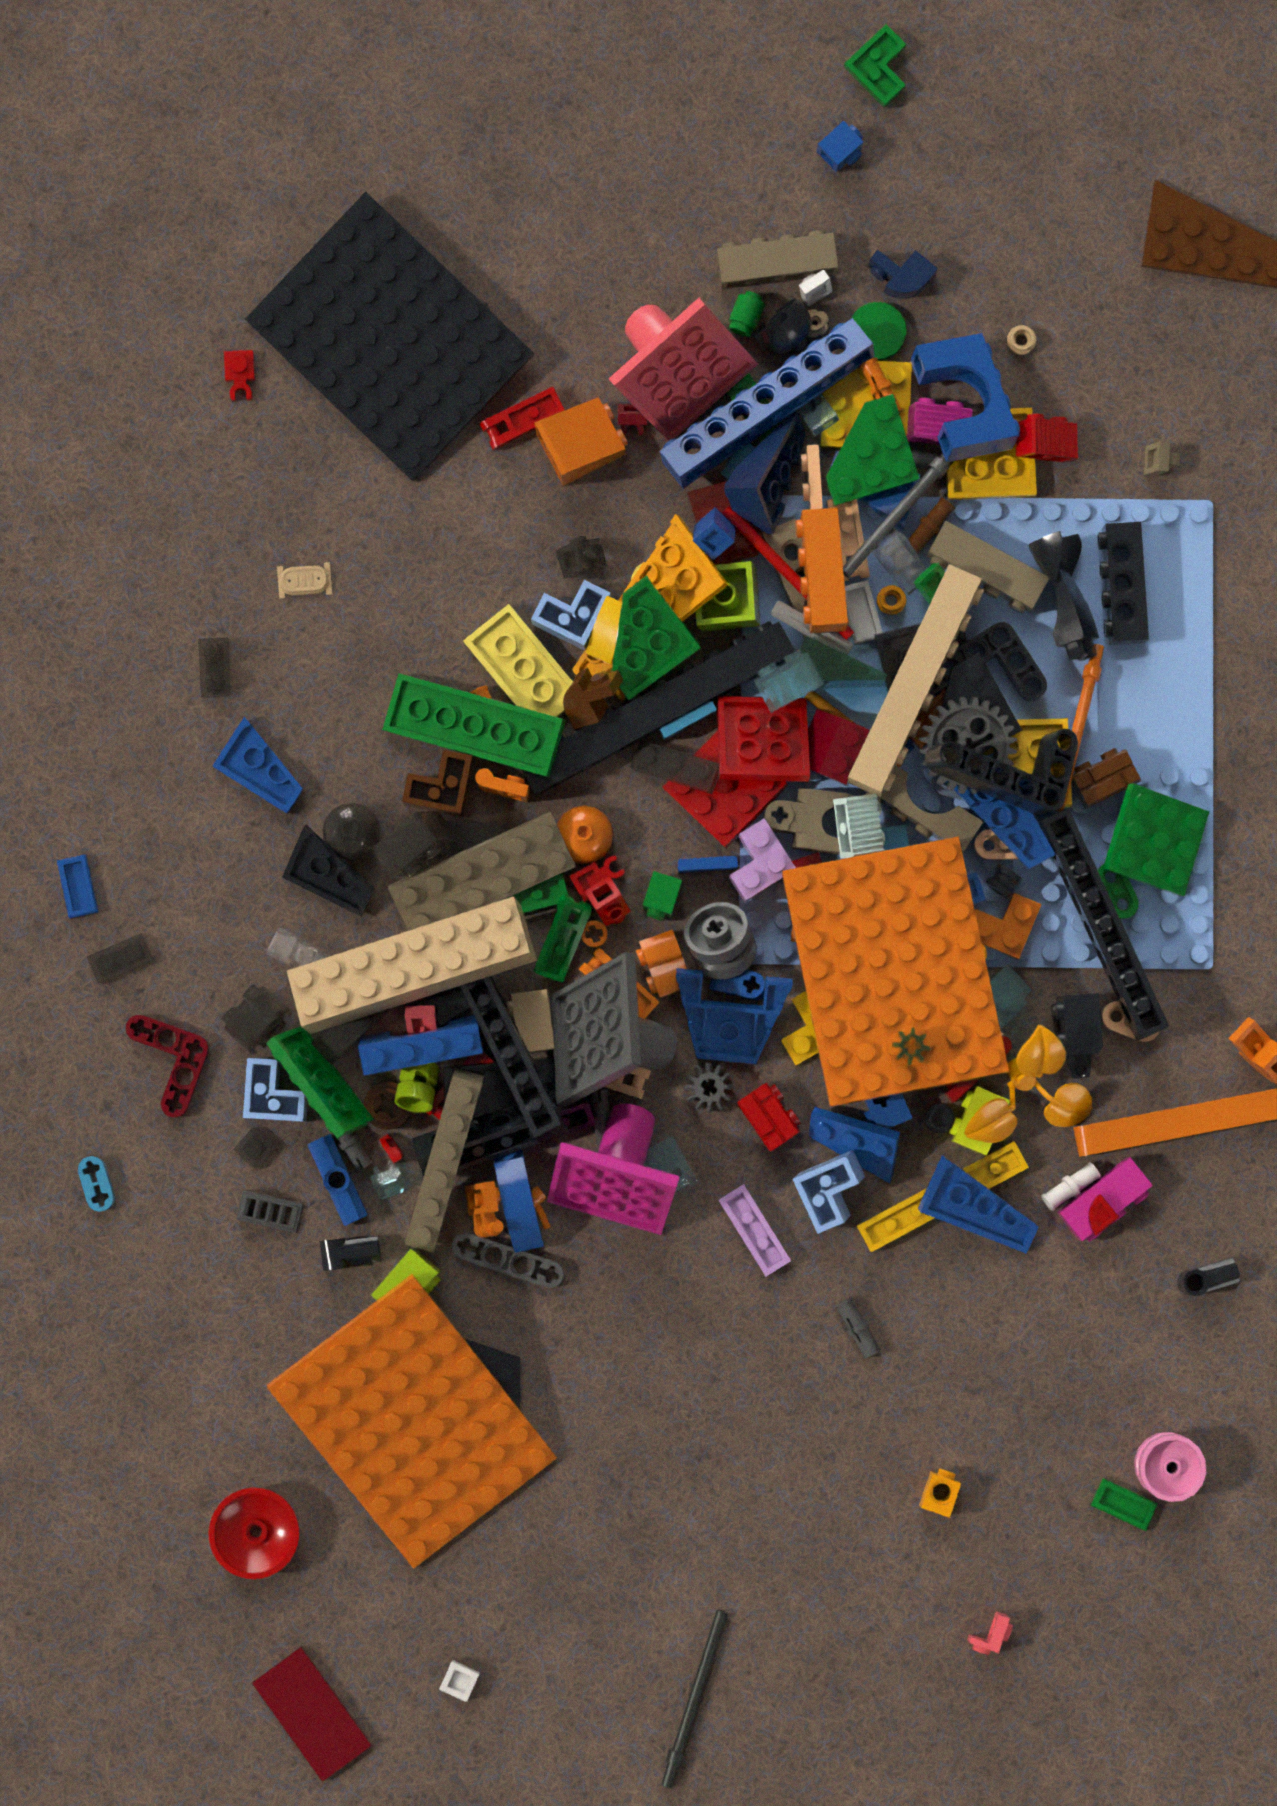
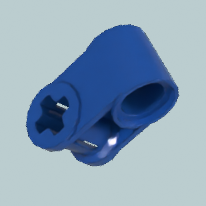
M746 969L740 975L729 979L711 978L708 989L724 992L730 996L735 995L758 1001L764 998L766 979L759 973ZM756 979L760 988L759 990L754 989L751 993V990L747 988L748 982L753 983Z

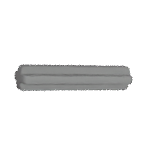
M778 601L771 612L773 617L840 656L846 657L852 649V642L835 632L810 633L809 624H804L803 614L787 604Z

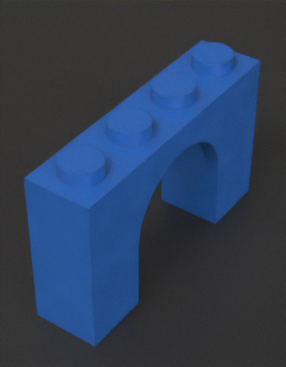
M979 333L916 345L910 361L919 385L945 380H959L975 388L984 403V411L979 415L943 423L937 438L945 461L951 462L1011 450L1020 435V427L1017 420H1014L1012 417L1010 399L1003 392L1001 374L994 367L992 349L985 342L983 334Z
M472 1015L451 1019L449 1024L444 1027L422 1033L392 1036L391 1031L361 1036L358 1048L363 1074L369 1075L482 1054L484 1042L481 1028L475 1016Z

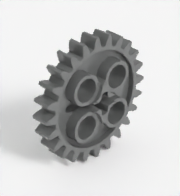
M960 697L959 706L953 700H948V710L938 706L937 709L940 716H928L933 722L932 727H922L929 734L928 737L919 738L920 741L927 743V747L919 750V753L926 754L927 750L931 747L942 744V736L949 729H952L955 733L954 742L963 746L966 745L965 739L977 741L991 733V739L970 746V749L981 753L985 746L990 745L994 751L992 758L1008 765L1014 764L1008 759V754L1017 753L1015 749L1009 748L1010 743L1017 741V738L1008 736V733L1014 729V726H1004L1008 716L1001 715L998 717L997 714L1000 710L998 706L988 710V700H984L980 706H978L977 697H972L969 705L965 697ZM980 718L983 723L982 730L977 734H973L970 730V723L973 719ZM942 753V757H943L944 761L946 762V758L944 757V754ZM968 764V769L971 772V766ZM931 770L928 773L929 776L937 775ZM939 775L937 784L942 785L948 781L947 790L952 791L958 785V792L960 794L965 793L967 786ZM969 787L972 794L977 793V790Z

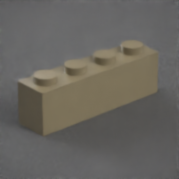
M825 230L813 231L809 233V236L797 237L796 234H787L781 236L780 240L768 241L767 238H758L752 240L751 244L739 245V242H728L723 244L722 248H717L716 254L721 289L802 279L811 274H817L822 270L827 275L837 274L838 271L834 233H826Z
M945 521L927 554V557L931 558L930 563H939L943 570H946L950 564L982 578L981 586L985 594L995 599L999 596L1009 601L1008 606L1020 613H1023L1025 610L1029 613L1031 612L1049 580L1045 574L948 521Z

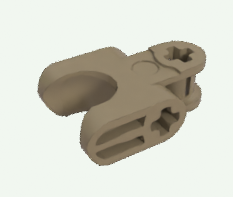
M801 788L798 790L797 802L774 801L766 808L763 819L765 818L772 831L793 834V849L840 855L838 838L832 837L824 831L822 817L827 811L834 809L833 799L853 795ZM777 809H781L782 815L787 816V819H783L780 824L776 823V818L771 817V814H775Z

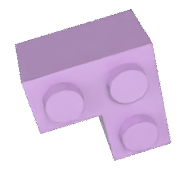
M765 818L738 836L753 860L729 876L730 881L744 903L783 879V870L796 868Z

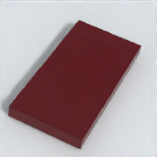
M302 1646L252 1682L255 1689L322 1782L372 1745Z

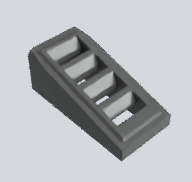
M244 1190L236 1220L296 1233L303 1204ZM251 1199L256 1200L253 1217L248 1216ZM263 1201L269 1202L265 1219L259 1218ZM275 1204L281 1205L277 1222L271 1221ZM287 1207L292 1208L289 1225L283 1224Z

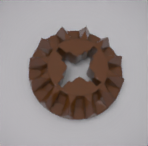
M392 1082L379 1083L373 1086L366 1094L364 1106L374 1118L370 1123L375 1127L384 1130L395 1129L408 1119L410 1111L404 1110L397 1105L392 1107L393 1118L387 1111L376 1113V1110L380 1109L379 1107L383 1105L381 1094L389 1101H395L398 1084Z

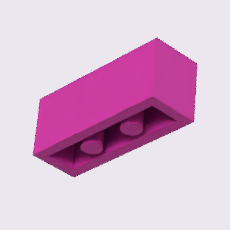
M1126 1157L1057 1213L1079 1241L1087 1239L1090 1242L1097 1236L1093 1234L1089 1226L1088 1212L1092 1201L1099 1193L1119 1216L1117 1220H1119L1126 1214L1124 1210L1126 1206L1131 1202L1137 1205L1150 1195L1147 1190L1153 1185L1131 1157Z

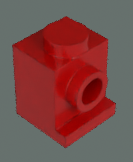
M610 876L584 891L606 927L610 924L621 923L625 919V915L631 912ZM609 890L613 892L612 895L600 901L599 903L596 900V898L605 894Z

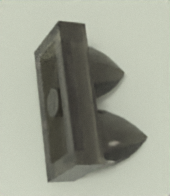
M229 638L198 639L201 698L231 697Z

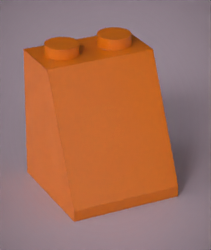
M599 397L535 422L536 435L563 486L626 454L624 447L628 445L626 437L621 429L615 430L611 420L615 419L608 403L602 405Z

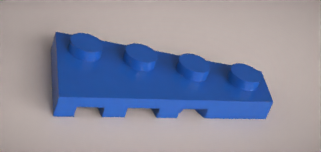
M943 1155L918 1207L921 1213L1026 1254L1039 1228L1035 1222Z

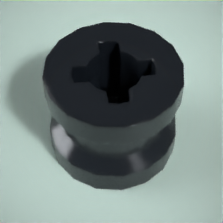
M998 863L995 867V874L993 877L988 878L985 884L991 890L1009 900L1013 895L1012 889L1014 886L1019 885L1023 879L1006 866Z

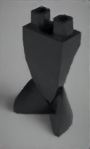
M1058 531L1030 543L1028 547L1034 560L1052 581L1054 587L1057 619L1052 634L1056 646L1066 649L1069 661H1084L1097 656L1093 640L1099 638L1097 627L1085 598L1072 579L1082 550L1079 534L1062 537L1061 531Z

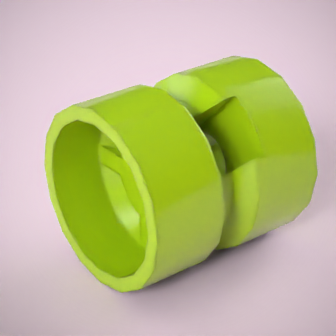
M435 1063L401 1068L399 1079L401 1082L397 1086L395 1104L410 1112L425 1113L431 1111L435 1098L434 1088L437 1087L440 1074L439 1066Z

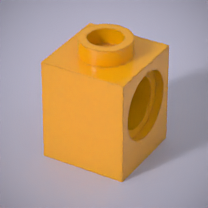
M939 1468L938 1473L930 1471L919 1506L950 1518L961 1486V1482L955 1480L956 1474ZM940 1483L948 1485L949 1493L945 1498L936 1499L933 1496V1489L936 1485Z

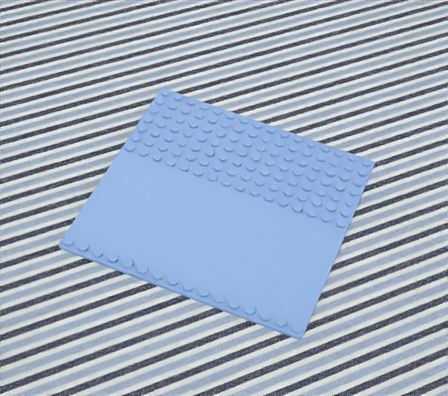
M783 495L781 503L785 504V509L778 525L793 519L800 520L802 510L809 509V501H803V495ZM822 496L823 508H827L826 501L831 499V496ZM920 497L910 509L904 531L894 526L867 557L870 577L860 579V576L850 577L849 581L844 582L845 586L865 580L869 581L882 632L921 623L928 610V602L913 582L931 565V558L927 557V554L937 536L933 535L919 555L911 551L904 542L909 539L920 525L919 520L922 516L926 517L941 497ZM1068 498L948 500L956 509L945 521L1043 574L1045 573L1034 560L1028 545L1058 531H1061L1062 537L1079 534L1082 550L1072 579L1085 598L1097 627L1099 638L1093 640V643L1103 645L1104 651L1100 663L1102 668L1100 680L1095 683L1075 767L1087 761L1094 765L1102 761L1100 755L1113 748H1116L1118 752L1126 749L1141 778V782L1136 785L1210 811L1185 896H1177L1129 878L1138 898L1139 906L1133 916L1120 920L1143 969H1211L1213 966V503L1209 500ZM858 499L857 503L865 542L885 520L886 516L883 515L881 517L873 511L872 507ZM744 519L760 536L764 531ZM1141 522L1149 640L1141 644L1109 645V638H1105L1103 632V621L1108 620L1107 608L1103 609L1101 602V593L1106 591L1105 579L1100 578L1099 564L1100 561H1104L1103 550L1098 549V532H1102L1103 526L1108 523ZM743 536L742 562L752 561L757 568L760 623L762 625L768 621H771L772 624L780 622L796 651V656L742 685L741 697L804 698L812 689L853 722L871 730L888 694L875 640L854 645L851 636L848 641L852 642L853 646L846 657L840 656L816 641L806 645L801 632L772 616V609L778 601L788 606L790 604L774 566ZM788 547L784 551L785 557L791 561L797 560L798 549ZM1115 548L1113 550L1116 560H1127V552L1124 549ZM1117 577L1115 579V585L1119 590H1129V582L1126 578ZM1048 580L1030 613L1026 610L1020 613L1009 607V601L1000 596L995 599L983 593L977 606L972 604L968 615H971L972 618L965 631L967 641L995 623H1008L1013 627L1047 681L1046 692L1038 700L1026 701L1018 694L995 657L985 663L1015 718H1068V729L1072 730L1084 682L1082 674L1084 666L1088 664L1089 659L1069 661L1066 649L1056 646L1052 632L1057 619V604L1052 581ZM885 586H898L906 595V605L896 615H887L877 606V595ZM894 596L886 597L888 605L893 606L897 603ZM1125 606L1117 608L1119 618L1122 620L1131 619L1129 608ZM757 627L742 628V636L745 635L746 638L755 635ZM996 630L993 632V639L996 643H1007L1008 637L1004 631ZM971 646L968 648L969 657L978 652L983 657V652L979 647ZM1011 655L1009 657V664L1012 668H1023L1024 661L1020 656ZM944 663L943 668L947 669L946 675L950 674L951 667L956 665L955 663ZM1029 679L1025 682V688L1029 693H1039L1040 686L1037 681ZM807 701L808 728L818 709L809 701ZM909 738L915 748L906 756L905 762L900 768L908 773L907 791L912 802L919 809L931 814L946 813L960 806L980 819L964 801L941 796L935 792L932 786L933 776L928 775L930 770L922 764L925 760V754L919 753L920 749ZM810 771L809 782L785 781L788 786L773 802L777 800L797 802L798 790L801 788L847 793L853 796L866 793L861 788L849 784L847 787ZM1071 784L1072 806L1065 807V809L1069 808L1093 862L1098 869L1105 863L1126 790L1085 809ZM881 803L882 811L879 816L881 826L889 827L906 824L909 846L938 840L932 835L929 839L915 831V824L907 819L905 822L899 821L889 813L891 809ZM777 809L775 814H771V817L776 818V823L778 824L783 819H787V816L782 815L781 809ZM832 809L823 815L822 827L827 834L838 838L835 810ZM765 810L746 829L761 821ZM1052 811L1042 815H1033L1039 823L1041 820L1059 812ZM983 822L962 853L967 874L977 872L986 898L985 901L973 904L974 909L1003 919L1010 899L1008 900L1000 896L985 884L986 880L995 874V867L998 863L1006 866L1023 879L1019 885L1014 886L1012 893L1042 904L1020 958L1015 959L985 946L987 950V967L1103 968L1053 858L1029 870L1020 860H984L980 858L974 850L975 838L982 831L990 829ZM774 832L791 861L815 853L793 849V834ZM987 840L984 841L983 847L987 851H991L994 848V844ZM740 841V868L753 860ZM819 852L822 863L845 859L837 854ZM1107 872L1105 874L1106 881L1113 883L1115 875L1112 872ZM783 879L744 903L739 895V908L745 913L757 944L756 958L752 964L800 965L796 942L790 941L792 921ZM1119 899L1117 902L1118 908L1125 910L1127 902L1124 899Z

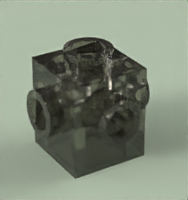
M579 536L569 541L570 544L555 551L564 579L580 577L581 581L589 580L598 576L597 571L608 566L599 538L587 540L586 536Z

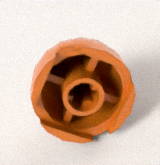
M586 805L573 807L563 813L557 822L558 829L574 863L582 865L596 863L612 847L614 837L612 823L606 814L596 807Z

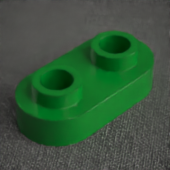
M1102 864L1097 870L1119 918L1127 919L1133 916L1138 910L1139 901L1129 878L1113 873L1115 881L1113 883L1107 882L1105 874L1110 871L1104 870V864ZM1119 899H1124L1127 902L1125 910L1118 908L1117 902Z

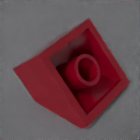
M817 709L808 728L810 771L848 787L850 784L848 783V776L870 730Z

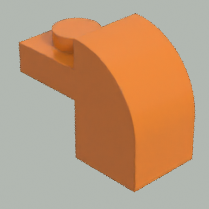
M1248 1017L1228 1039L1252 1067L1277 1085V1042L1272 1040L1255 1020Z

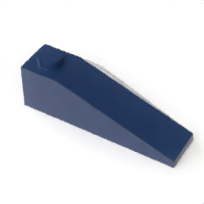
M794 412L785 418L733 470L724 486V493L730 502L732 511L767 534H773L784 513L785 504L781 503L784 491L791 488V466L798 464L806 436L798 412Z

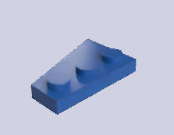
M245 717L212 765L218 771L286 814H289L304 791Z

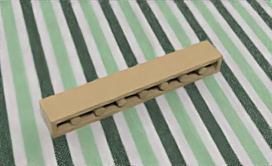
M950 564L948 565L848 776V783L876 794L878 797L882 796L884 790L888 792L891 790L896 779V775L892 774L897 763L903 764L909 751L905 745L909 737H916L922 723L918 721L922 710L928 711L933 701L934 695L930 694L934 684L940 685L947 669L943 668L947 657L952 659L959 645V642L955 640L959 631L965 632L972 616L968 615L972 604L977 606L984 593V589L980 588L982 578Z

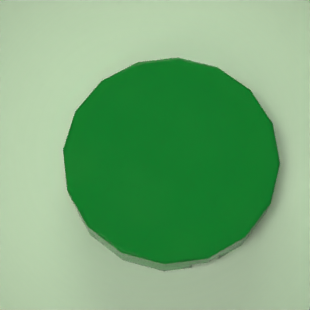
M870 302L858 308L852 315L851 319H854L872 341L874 355L878 361L896 355L903 346L906 337V323L901 313L892 305L883 302Z

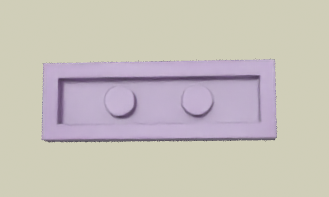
M744 1184L719 1199L720 1204L765 1276L791 1261Z

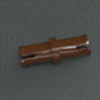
M941 497L926 517L922 516L919 520L920 525L904 544L911 551L919 555L933 535L937 536L939 534L941 525L956 508L948 500Z

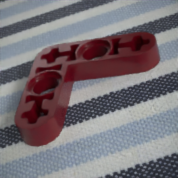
M144 1015L132 1016L127 1021L125 1028L129 1038L177 1056L161 1099V1109L169 1117H181L189 1108L209 1053V1044L200 1035ZM140 1020H143L144 1027L154 1030V1024L159 1025L154 1033L153 1043L148 1041L151 1035L146 1033H140L139 1037L135 1036L136 1031L132 1029L133 1023L138 1024ZM164 1030H171L175 1033L176 1041L170 1047H165L160 1043L159 1038ZM196 1040L200 1041L199 1046L203 1048L202 1054L196 1053L193 1060L194 1062H199L198 1068L192 1064L181 1063L183 1056L186 1059L190 1058L191 1050L187 1049L189 1043L194 1044ZM182 1068H189L193 1072V1080L188 1085L180 1084L177 1079V1073ZM172 1085L179 1089L189 1090L187 1096L181 1093L179 1103L183 1104L182 1109H176L174 1113L170 1112L171 1106L167 1105L168 1099L174 1100L177 1091H171Z

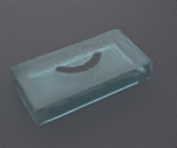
M822 394L796 411L814 436L839 421L838 415Z

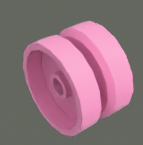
M1173 1432L1156 1433L1145 1439L1135 1456V1474L1141 1486L1159 1499L1168 1502L1184 1501L1195 1495L1203 1485L1206 1476L1205 1458L1200 1448L1182 1435ZM1175 1462L1176 1465L1171 1468L1172 1472L1169 1473L1166 1469L1167 1464Z

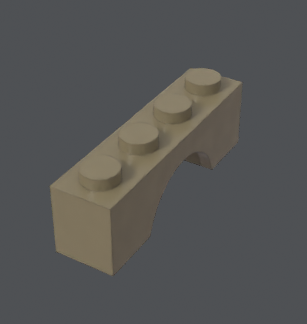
M895 766L892 774L896 775V779L889 792L884 790L882 796L877 797L880 804L882 803L891 809L889 813L899 821L905 822L907 819L915 824V831L928 839L931 835L938 840L959 836L963 853L983 821L960 806L942 814H931L919 809L908 795V773ZM862 789L866 794H872Z

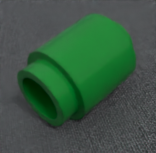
M746 291L745 294H738L728 320L730 323L728 329L731 332L743 337H750L752 332L756 331L766 306L761 301L762 296L751 291Z

